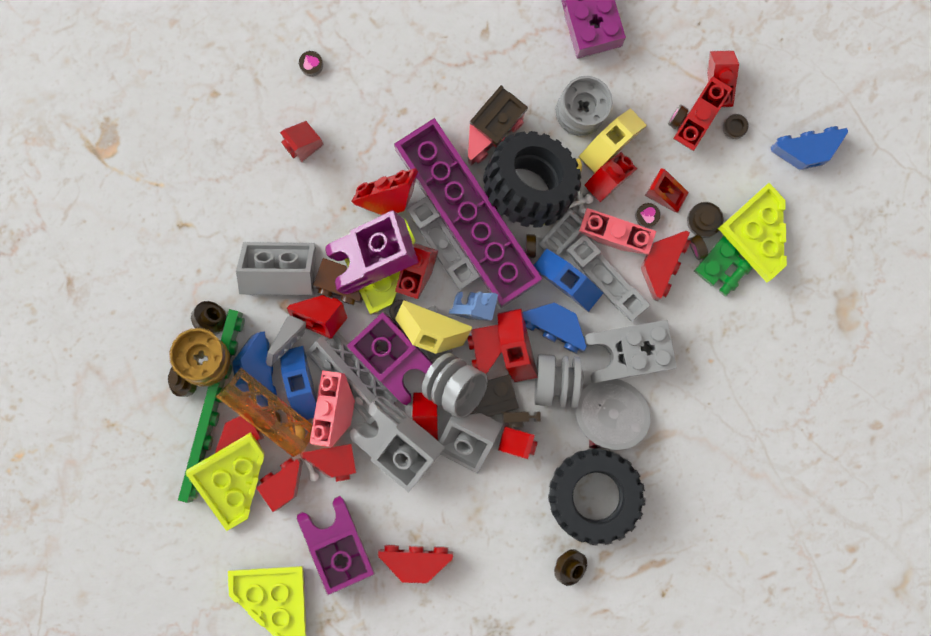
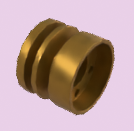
M202 328L188 329L180 333L173 341L169 351L170 363L174 371L191 384L200 387L212 386L220 382L227 375L231 365L230 353L226 345L213 333ZM205 355L208 360L203 361L202 364L199 363V359H203Z

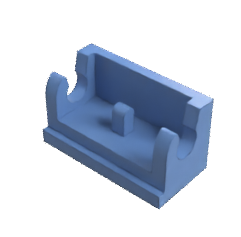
M463 292L456 294L453 308L450 309L449 314L470 320L492 321L498 294L470 292L465 305L461 302Z

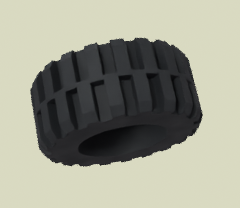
M523 131L516 133L515 136L514 134L509 135L498 144L485 168L483 182L485 184V194L490 195L489 202L492 206L498 208L497 212L501 216H507L509 218L508 221L512 223H521L520 226L529 227V225H533V228L552 225L556 220H560L580 191V179L582 177L580 169H577L579 165L576 158L571 157L572 152L568 148H564L561 145L562 142L557 139H551L550 135L545 133L539 135L538 132L529 131L526 134ZM515 169H526L538 174L545 181L549 190H538L528 186L519 178Z
M603 449L579 451L562 461L563 463L555 470L553 479L550 480L548 500L552 515L558 525L569 536L590 545L612 544V541H620L625 538L627 532H632L636 528L635 523L638 519L641 520L643 513L641 511L642 507L645 506L646 498L643 496V491H645L644 483H641L639 478L641 476L632 467V463L615 452ZM591 473H602L609 476L616 483L619 490L617 508L610 516L600 520L588 519L581 515L573 501V492L576 484L582 477Z

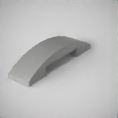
M427 196L407 208L408 213L432 249L438 250L437 258L459 290L480 277Z
M583 235L567 249L569 255L587 277L631 322L650 306L634 287L632 288L601 255V251L586 235Z

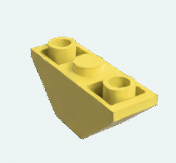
M630 108L611 122L579 155V158L595 174L601 166L611 160L647 125Z
M403 300L395 318L414 346L435 354L463 346L472 330V326Z

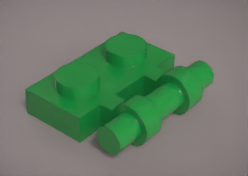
M723 235L708 253V256L696 267L694 272L710 286H714L718 280L724 285L720 288L719 292L726 297L731 290L735 291L739 286L738 282L745 274H749L753 268L746 259L742 260L738 257L740 255L739 251ZM733 264L737 269L731 276L725 274V271Z

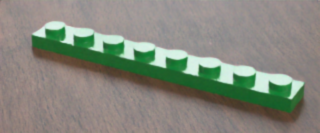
M232 309L228 311L221 341L226 345L230 353V360L232 355H236L238 349L236 338L238 332H242L245 318H242L243 313ZM230 365L227 375L220 382L208 386L186 470L203 461L206 451L211 449L213 443L211 432L213 426L216 427L219 421L220 413L217 410L219 403L224 401L226 389L223 387L225 380L230 378L232 365ZM185 471L178 501L189 503L198 497L199 492L187 477Z

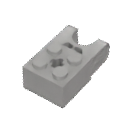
M668 320L595 332L584 336L587 346H603L611 355V361L606 368L591 374V382L593 383L677 368ZM644 343H646L647 346H650L651 351H649V355H647L646 352L641 351V347L644 346Z
M376 397L369 405V413L377 422L379 429L365 422L358 423L351 429L350 438L372 457L371 461L409 492L423 477L445 447L388 399Z

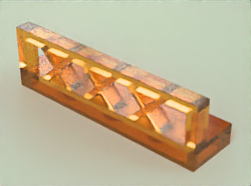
M242 368L237 371L228 385L222 388L216 396L292 457L302 453L310 442L313 425ZM240 377L248 383L249 392H242L234 386ZM256 395L265 396L269 407L262 408L259 406ZM282 410L285 412L288 423L279 422L275 411ZM301 425L309 431L303 440L296 435L294 426Z

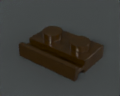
M500 85L470 120V124L497 146L528 110V106Z
M509 374L488 380L481 402L470 415L482 413L487 417H491L519 408Z
M540 411L534 412V415L530 416L529 412L502 413L503 423H508V427H524V422H529V418H534V422H541Z

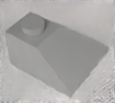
M482 413L471 414L461 419L451 417L439 440V443L445 447L440 455L478 473L503 424Z

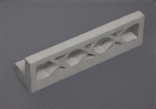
M338 331L332 337L338 344V349L332 348L326 342L329 339L328 337H320L308 349L307 355L321 370L345 374L355 399L354 408L371 425L375 419L369 413V405L376 398V393L382 394L393 404L398 399L347 347L348 342ZM344 357L351 358L354 362V367L348 366L344 362ZM360 375L367 376L370 380V385L364 384L360 380Z

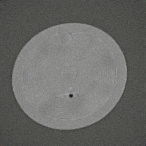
M618 379L598 383L592 382L582 390L578 407L575 409L578 425L586 437L595 444L611 450H624L637 445L646 436L650 427V410L645 398L635 387Z

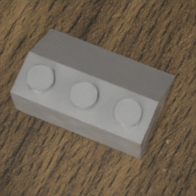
M243 242L236 269L239 294L312 295L315 281V243Z

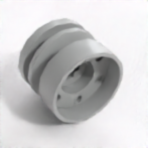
M580 76L570 81L558 99L555 109L556 119L560 126L568 133L576 136H585L595 132L609 115L612 108V94L608 86L600 79L592 76ZM582 107L586 109L585 111L581 112L577 110L578 108Z
M447 353L436 359L430 366L422 384V393L425 398L433 401L436 405L443 406L444 410L461 419L467 417L479 405L485 394L488 379L482 371L467 365L465 361L457 356Z
M538 354L536 364L538 378H535L534 404L552 406L554 396H559L560 407H565L568 396L570 408H577L583 390L581 358L573 357L572 367H569L568 356H564L561 367L556 366L555 355Z

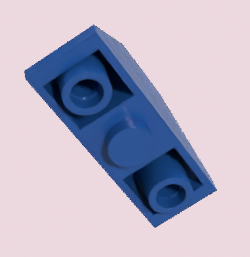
M838 126L824 129L823 133L815 134V131H808L800 134V137L792 138L791 135L778 138L777 142L770 147L771 152L799 170L823 166L831 160L848 134V129H838Z
M548 249L543 252L534 264V267L541 276L587 312L592 309L603 295V292L587 276L568 261Z
M555 302L523 312L527 329L534 331L536 328L544 332L542 335L544 338L554 343L556 340L565 343L564 348L575 354L578 351H585L587 346L576 313Z
M265 331L251 335L232 361L236 387L261 407L276 404L275 399L277 397V391L272 382L273 366L270 367L266 363L270 346L265 336Z
M304 346L289 349L280 358L281 373L287 398L297 422L314 418L317 403Z

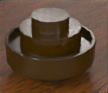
M710 202L696 204L687 216V226L694 235H700L702 238H708L719 232L718 228L724 222L723 213L720 208Z
M202 301L197 304L191 312V322L194 328L208 330L215 336L223 331L227 318L223 308L211 301Z
M171 367L168 375V384L171 392L178 397L193 395L198 386L182 378Z
M576 549L564 552L556 561L554 569L556 580L565 586L576 584L586 572V556Z

